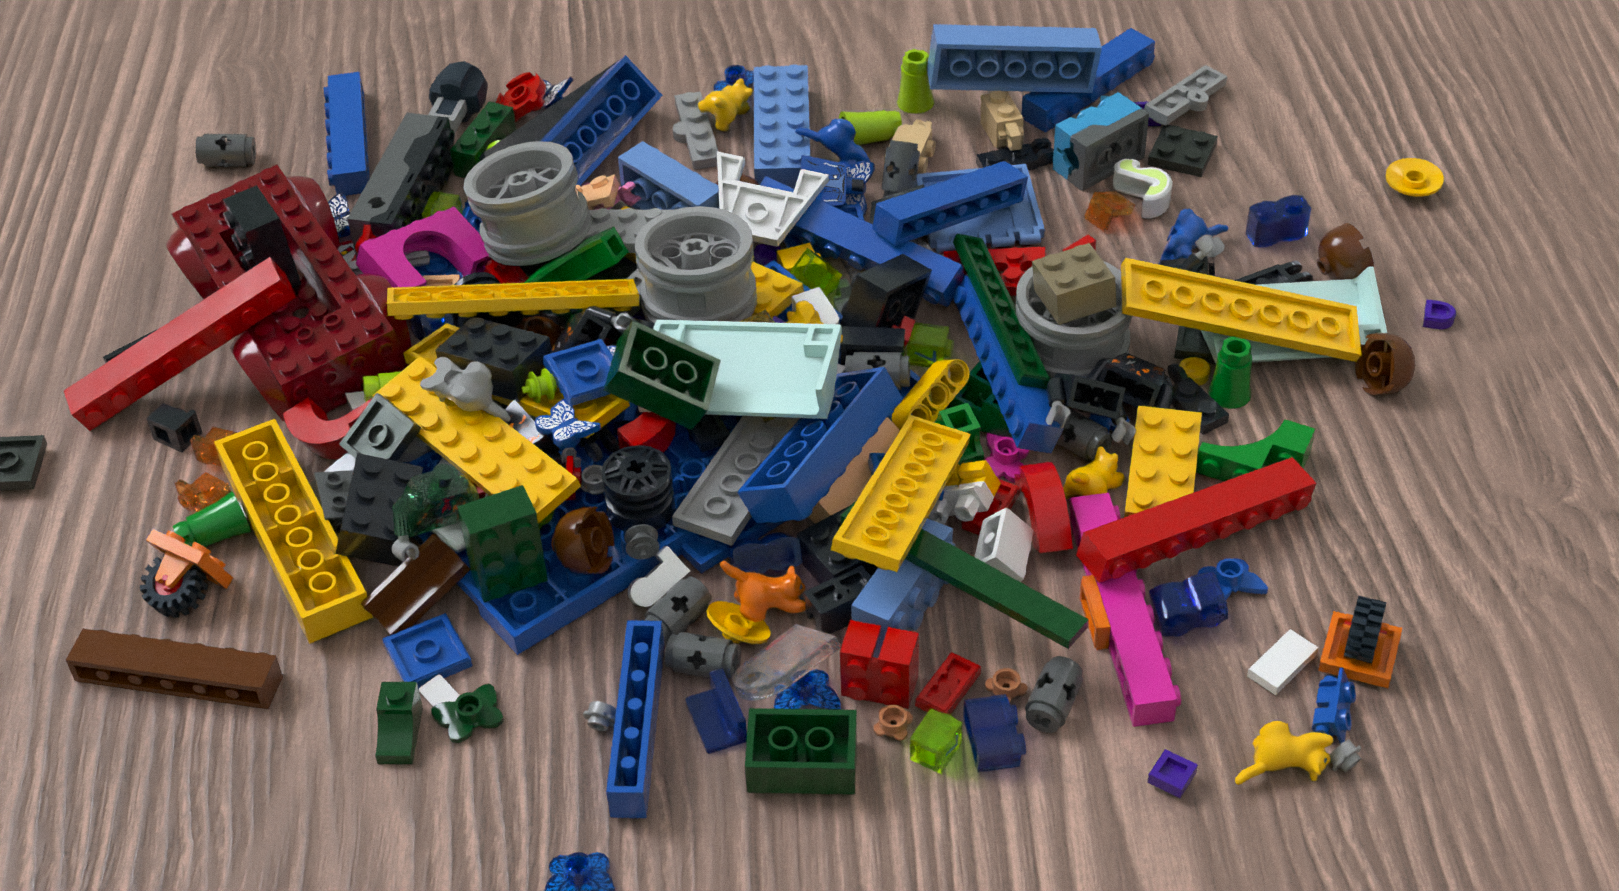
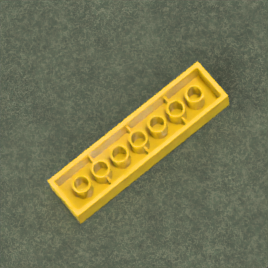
M272 419L214 441L222 468L309 644L373 618V615L361 605V602L367 597V593L348 556L335 554L338 537L329 520L324 519L322 507L277 421Z

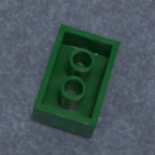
M633 320L618 339L603 391L692 430L709 409L721 360Z
M523 485L457 506L471 575L483 602L501 598L510 593L548 581L537 514Z
M749 708L745 754L747 793L855 795L857 710Z

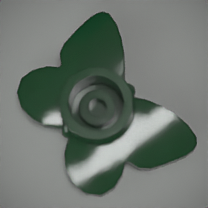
M484 684L473 693L461 694L455 702H442L436 704L431 709L433 719L441 727L448 728L449 739L454 743H460L468 739L472 735L474 728L478 726L491 729L502 725L504 721L502 712L496 708L498 702L496 691L492 684Z

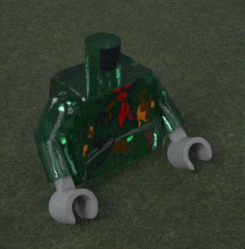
M438 464L434 467L433 471L412 477L403 494L393 504L394 534L398 536V540L392 545V553L401 561H405V552L413 560H416L419 555L418 547L409 541V537L459 523L460 518L457 506L480 499L476 487L466 476L460 475L456 467Z

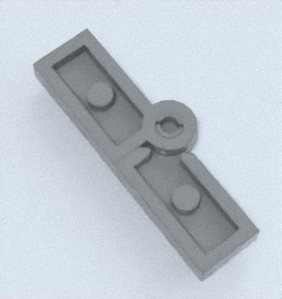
M1204 65L1147 103L1144 110L1149 113V117L1155 122L1165 126L1188 110L1204 111L1207 108L1209 96L1225 86L1228 76Z
M701 91L674 95L675 106L680 122L673 126L674 140L679 143H687L694 170L718 166L717 152L719 151L708 114L700 112L698 108V102L703 100Z

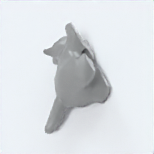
M439 357L434 362L437 367L436 372L431 377L425 378L420 382V387L434 392L439 397L440 402H444L445 398H448L464 411L484 410L494 417L501 418L504 422H510L511 418L508 413L492 401L493 384L491 382L492 374L490 370L478 361L471 362L465 370H462L447 357Z

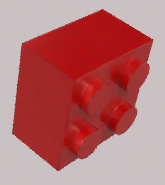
M850 620L840 650L841 696L850 697L854 700L881 703L886 706L898 705L909 709L918 680L919 633L888 627L879 657L876 658L873 657L881 632V626Z

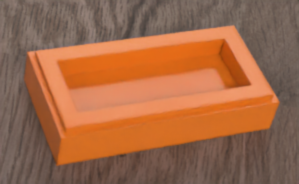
M1093 575L1083 576L1079 599L1085 618L1089 619L1088 628L1094 648L1096 650L1108 649L1110 623L1096 579Z

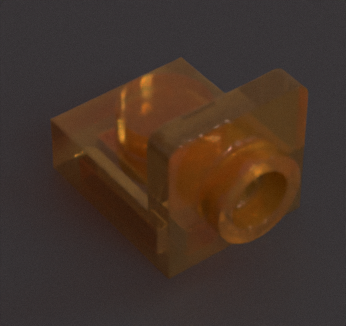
M1116 191L1094 192L1084 217L1101 230H1108L1113 217L1131 215L1135 204Z
M212 427L205 438L194 435L190 442L196 460L204 464L222 467L214 441L237 432Z
M207 472L203 473L191 485L181 479L175 483L179 495L178 501L188 511L194 510L198 512L231 492L228 483Z

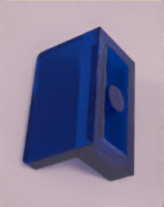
M723 668L709 672L711 690L686 697L685 699L686 706L708 754L746 743L747 740L746 719Z

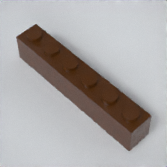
M83 628L66 658L67 665L75 682L261 709H269L283 678L277 657L265 652L254 653L234 648L206 646L201 643L190 644L170 639L142 637L137 634L113 633L107 630Z

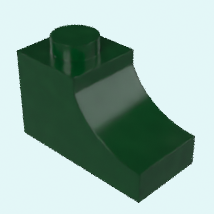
M381 682L376 707L378 735L375 757L377 764H413L423 710L417 682Z

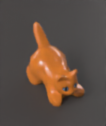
M721 561L720 567L724 573L737 580L734 598L741 603L739 611L746 619L754 622L765 620L767 610L770 608H778L788 613H800L806 610V603L799 599V596L805 591V585L796 574L794 566H790L787 573L782 577H767L757 572H744L726 561Z

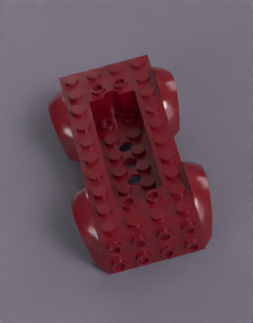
M275 165L171 213L178 229L171 235L166 247L176 264L203 300L246 273L239 260V257L243 256L242 251L238 252L231 238V235L235 234L234 229L228 227L223 213L227 211L223 199L257 185L278 215L301 285L292 288L296 295L295 299L240 333L234 339L230 349L251 382L282 421H285L284 412L308 397L327 413L347 403L345 393L364 391L363 377L378 376V373L403 371L410 365L406 363L404 352L412 347L406 319H396L395 316H388L387 292L388 288H392L391 284L384 276L379 274H354L338 251L340 243L335 221L328 201L319 184L314 179L303 176L286 177L279 166ZM298 309H309V313L303 318L293 316L294 312Z

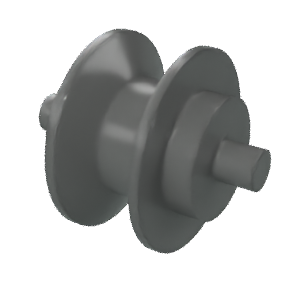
M641 524L633 526L626 531L624 536L627 543L626 552L630 557L634 559H648L657 554L659 551L658 532L654 527Z

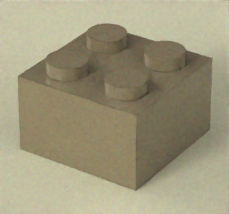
M1090 243L1032 261L1034 291L1058 325L1117 307L1115 276Z

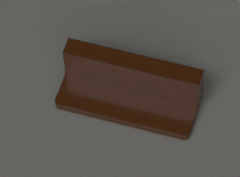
M437 534L431 535L418 548L419 555L416 560L408 557L361 602L363 608L377 618L390 635L411 627L470 571L469 566Z

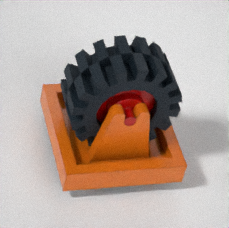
M154 529L146 539L149 544L163 555V559L161 560L157 557L153 560L156 564L153 568L149 564L145 568L149 574L148 576H141V581L145 584L140 585V591L144 593L142 595L143 599L166 617L171 615L173 618H178L180 612L186 616L190 614L188 609L190 606L194 609L198 608L199 605L196 603V600H204L206 596L201 590L208 589V584L204 582L205 580L225 589L228 588L233 580V577L224 570L226 564L211 556L212 552L196 542L189 546L185 544L186 540L172 531L168 530L166 534H163Z
M1358 595L1354 615L1333 611L1318 671L1338 676L1339 668H1343L1348 679L1389 688L1402 628L1382 622L1387 602Z

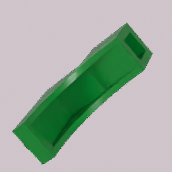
M611 227L587 238L575 250L548 261L524 283L584 281L596 273L617 264L629 251L623 244L624 242L616 228Z
M1284 419L1281 426L1274 433L1254 443L1239 446H1221L1202 442L1198 450L1196 473L1217 480L1227 481L1291 457L1304 468L1312 450L1316 429Z

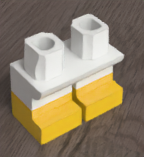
M987 460L962 463L961 465L957 464L944 487L943 501H937L929 514L931 520L945 524L949 516L956 515L963 522L972 521L977 512L988 511L1000 486V481Z

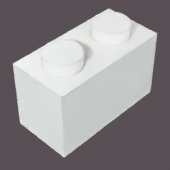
M1006 507L983 520L975 558L1021 582L1026 575V566L1034 530Z

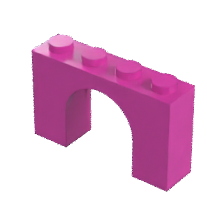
M455 207L444 211H438L422 220L413 221L410 225L400 229L391 230L387 234L375 239L366 240L360 244L356 266L364 274L371 273L384 276L392 288L426 286L427 281L406 259L405 255L411 252L426 250L440 254L448 259L463 276L484 272L486 263L492 258L486 252L484 242L477 230Z

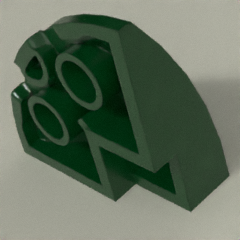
M979 361L970 371L967 383L949 403L947 409L969 403L981 427L980 431L1012 437L987 376L984 373L982 364Z

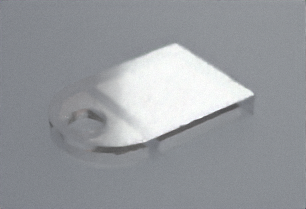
M795 624L739 666L733 674L732 683L737 694L742 699H765L787 689L841 647L836 636Z

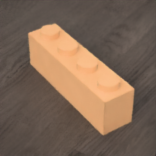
M888 417L878 427V432L864 444L862 452L847 465L845 473L838 477L831 485L828 494L821 498L814 506L809 518L815 524L852 505L859 498L872 477L868 465L869 453H887L900 432Z

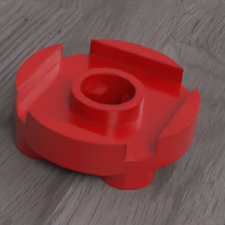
M526 72L512 79L506 85L509 90L504 96L500 92L496 103L513 107L515 122H517L530 111H537L544 105L545 100L543 96L546 91V84L538 74L535 73V76H533L531 72Z

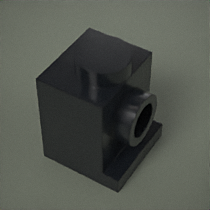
M162 403L146 418L155 441L182 453L203 433L196 411L192 409L186 413L181 408H174Z

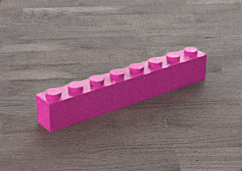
M1109 493L1070 498L1069 520L1077 549L1083 532L1121 519L1119 507L1117 505L1113 506ZM1082 563L1085 575H1092L1090 571ZM1137 569L1125 573L1118 579L1112 578L1101 583L1096 580L1110 623L1108 649L1133 727L1172 722L1175 720L1176 706L1181 705L1180 690L1178 685L1172 684L1171 663L1169 658L1163 657L1162 636L1160 631L1154 630L1153 609L1151 605H1146L1145 586L1142 579H1137Z

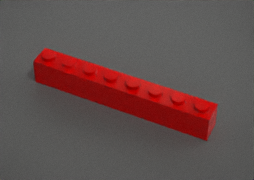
M271 257L259 263L65 389L64 394L71 415L91 431L296 298L287 275Z
M1291 457L1083 532L1076 556L1099 583L1112 578L1118 579L1130 571L1147 568L1152 563L1165 558H1174L1179 553L1189 549H1198L1208 542L1219 538L1225 539L1232 533L1243 529H1251L1257 524L1270 519L1276 520L1283 514L1294 510H1302L1311 502V496L1317 483Z

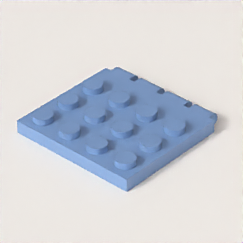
M1012 165L1028 176L1022 202L927 234L930 249L936 248L937 253L956 250L953 244L956 234L982 238L985 245L990 243L991 248L1015 246V240H1019L1020 245L1041 243V238H1044L1045 228L1027 165ZM982 168L917 174L916 186L924 184L927 187Z

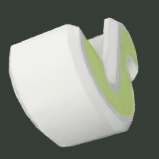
M1122 159L1116 162L1113 178L1115 191L1143 199L1141 218L1151 219L1165 213L1169 208L1173 183L1169 174L1158 168H1140V162L1134 159Z

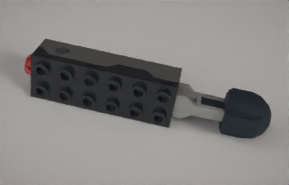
M466 61L450 63L436 76L429 89V100L432 104L429 114L406 113L347 218L356 259L360 244L366 240L375 239L387 234L391 230H397L410 225L413 221L426 218L425 213L429 217L431 206L433 208L434 204L439 201L440 192L444 185L448 184L449 175L453 169L450 149L454 145L456 131L461 122H468L472 114L480 112L486 100L488 83L478 67Z

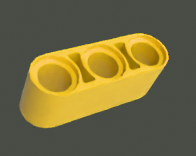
M960 359L940 360L933 363L894 409L892 422L896 427L901 430L911 413L915 417L934 422L938 418L939 411L944 410L967 383L970 375L967 364ZM930 391L932 393V400L929 397Z

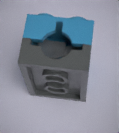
M1117 92L1103 99L1097 108L1091 106L1082 110L1076 119L1069 117L1055 125L1053 170L1081 191H1084L1114 175L1116 162L1122 159L1139 161L1145 158L1149 113Z

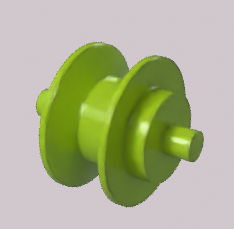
M546 368L542 369L541 376L538 377L533 372H529L528 379L525 382L526 386L522 387V392L528 393L529 397L533 398L536 403H540L542 395H546L549 400H553L557 391L556 380L553 374H550Z

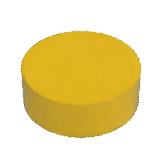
M1189 357L1181 361L1179 366L1185 370L1188 378L1190 377L1199 386L1208 381L1210 365L1204 359Z

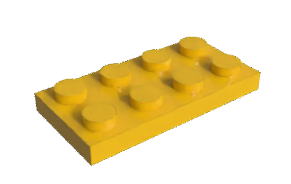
M1138 406L1124 517L1194 493L1202 413Z

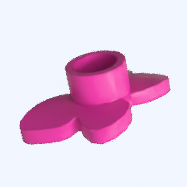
M988 433L986 443L991 453L990 457H987L985 460H987L998 479L1004 476L1008 481L1015 483L1014 474H1020L1019 466L1023 465L1020 460L1025 459L1030 450L1017 448L1013 438Z

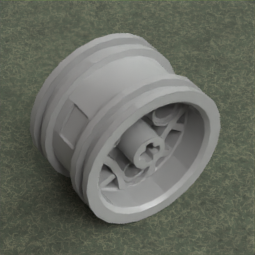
M542 141L510 146L484 158L467 174L464 180V192L468 198L471 210L481 218L480 236L484 242L486 252L494 261L513 266L545 262L570 251L586 237L592 225V216L588 209L586 198L576 189L578 173L574 166L573 157L567 148L557 143Z
M684 207L656 216L639 230L635 239L637 268L643 277L640 284L642 313L647 321L653 323L656 320L746 322L754 313L757 305L756 280L750 268L754 259L753 237L749 225L741 217L727 210L714 207Z
M1104 262L1115 276L1117 307L1058 325L1034 291L1032 267L1020 278L1016 291V316L1020 325L1029 334L1050 379L1056 373L1073 374L1086 378L1100 359L1115 358L1123 353H1129L1130 331L1128 327L1133 316L1122 314L1121 271L1113 265Z

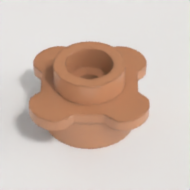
M1009 668L996 671L993 678L987 679L985 683V688L997 696V702L1000 704H1009L1011 699L1018 695L1023 696L1027 692V685L1021 682L1020 675L1015 670Z
M898 705L883 707L879 710V722L873 727L874 733L877 736L886 735L898 741L904 740L908 736L907 727L908 724L912 723L913 716Z

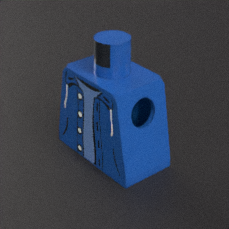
M801 155V170L804 169L829 175V182L815 199L836 207L846 205V194L863 195L864 178L847 177V164Z

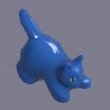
M833 119L829 125L822 127L819 132L808 128H797L795 131L798 135L820 142L825 148L839 157L840 161H845L851 166L856 162L870 161L864 149L854 143L856 131L851 122L846 119Z
M1183 209L1179 212L1175 225L1172 226L1166 240L1168 243L1160 260L1188 258L1192 254V250L1197 248L1195 242L1204 235H1211L1213 237L1228 231L1229 228L1227 225L1220 224L1208 228L1204 219L1197 216L1192 209Z

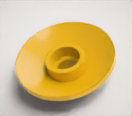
M1418 158L1396 160L1388 166L1385 174L1387 183L1394 190L1415 197L1436 193L1441 189L1444 182V175L1436 165Z
M716 601L708 606L706 612L709 620L722 632V636L725 639L732 640L733 643L745 642L750 644H762L768 641L771 632L765 621L754 622L746 619L739 611L740 605Z

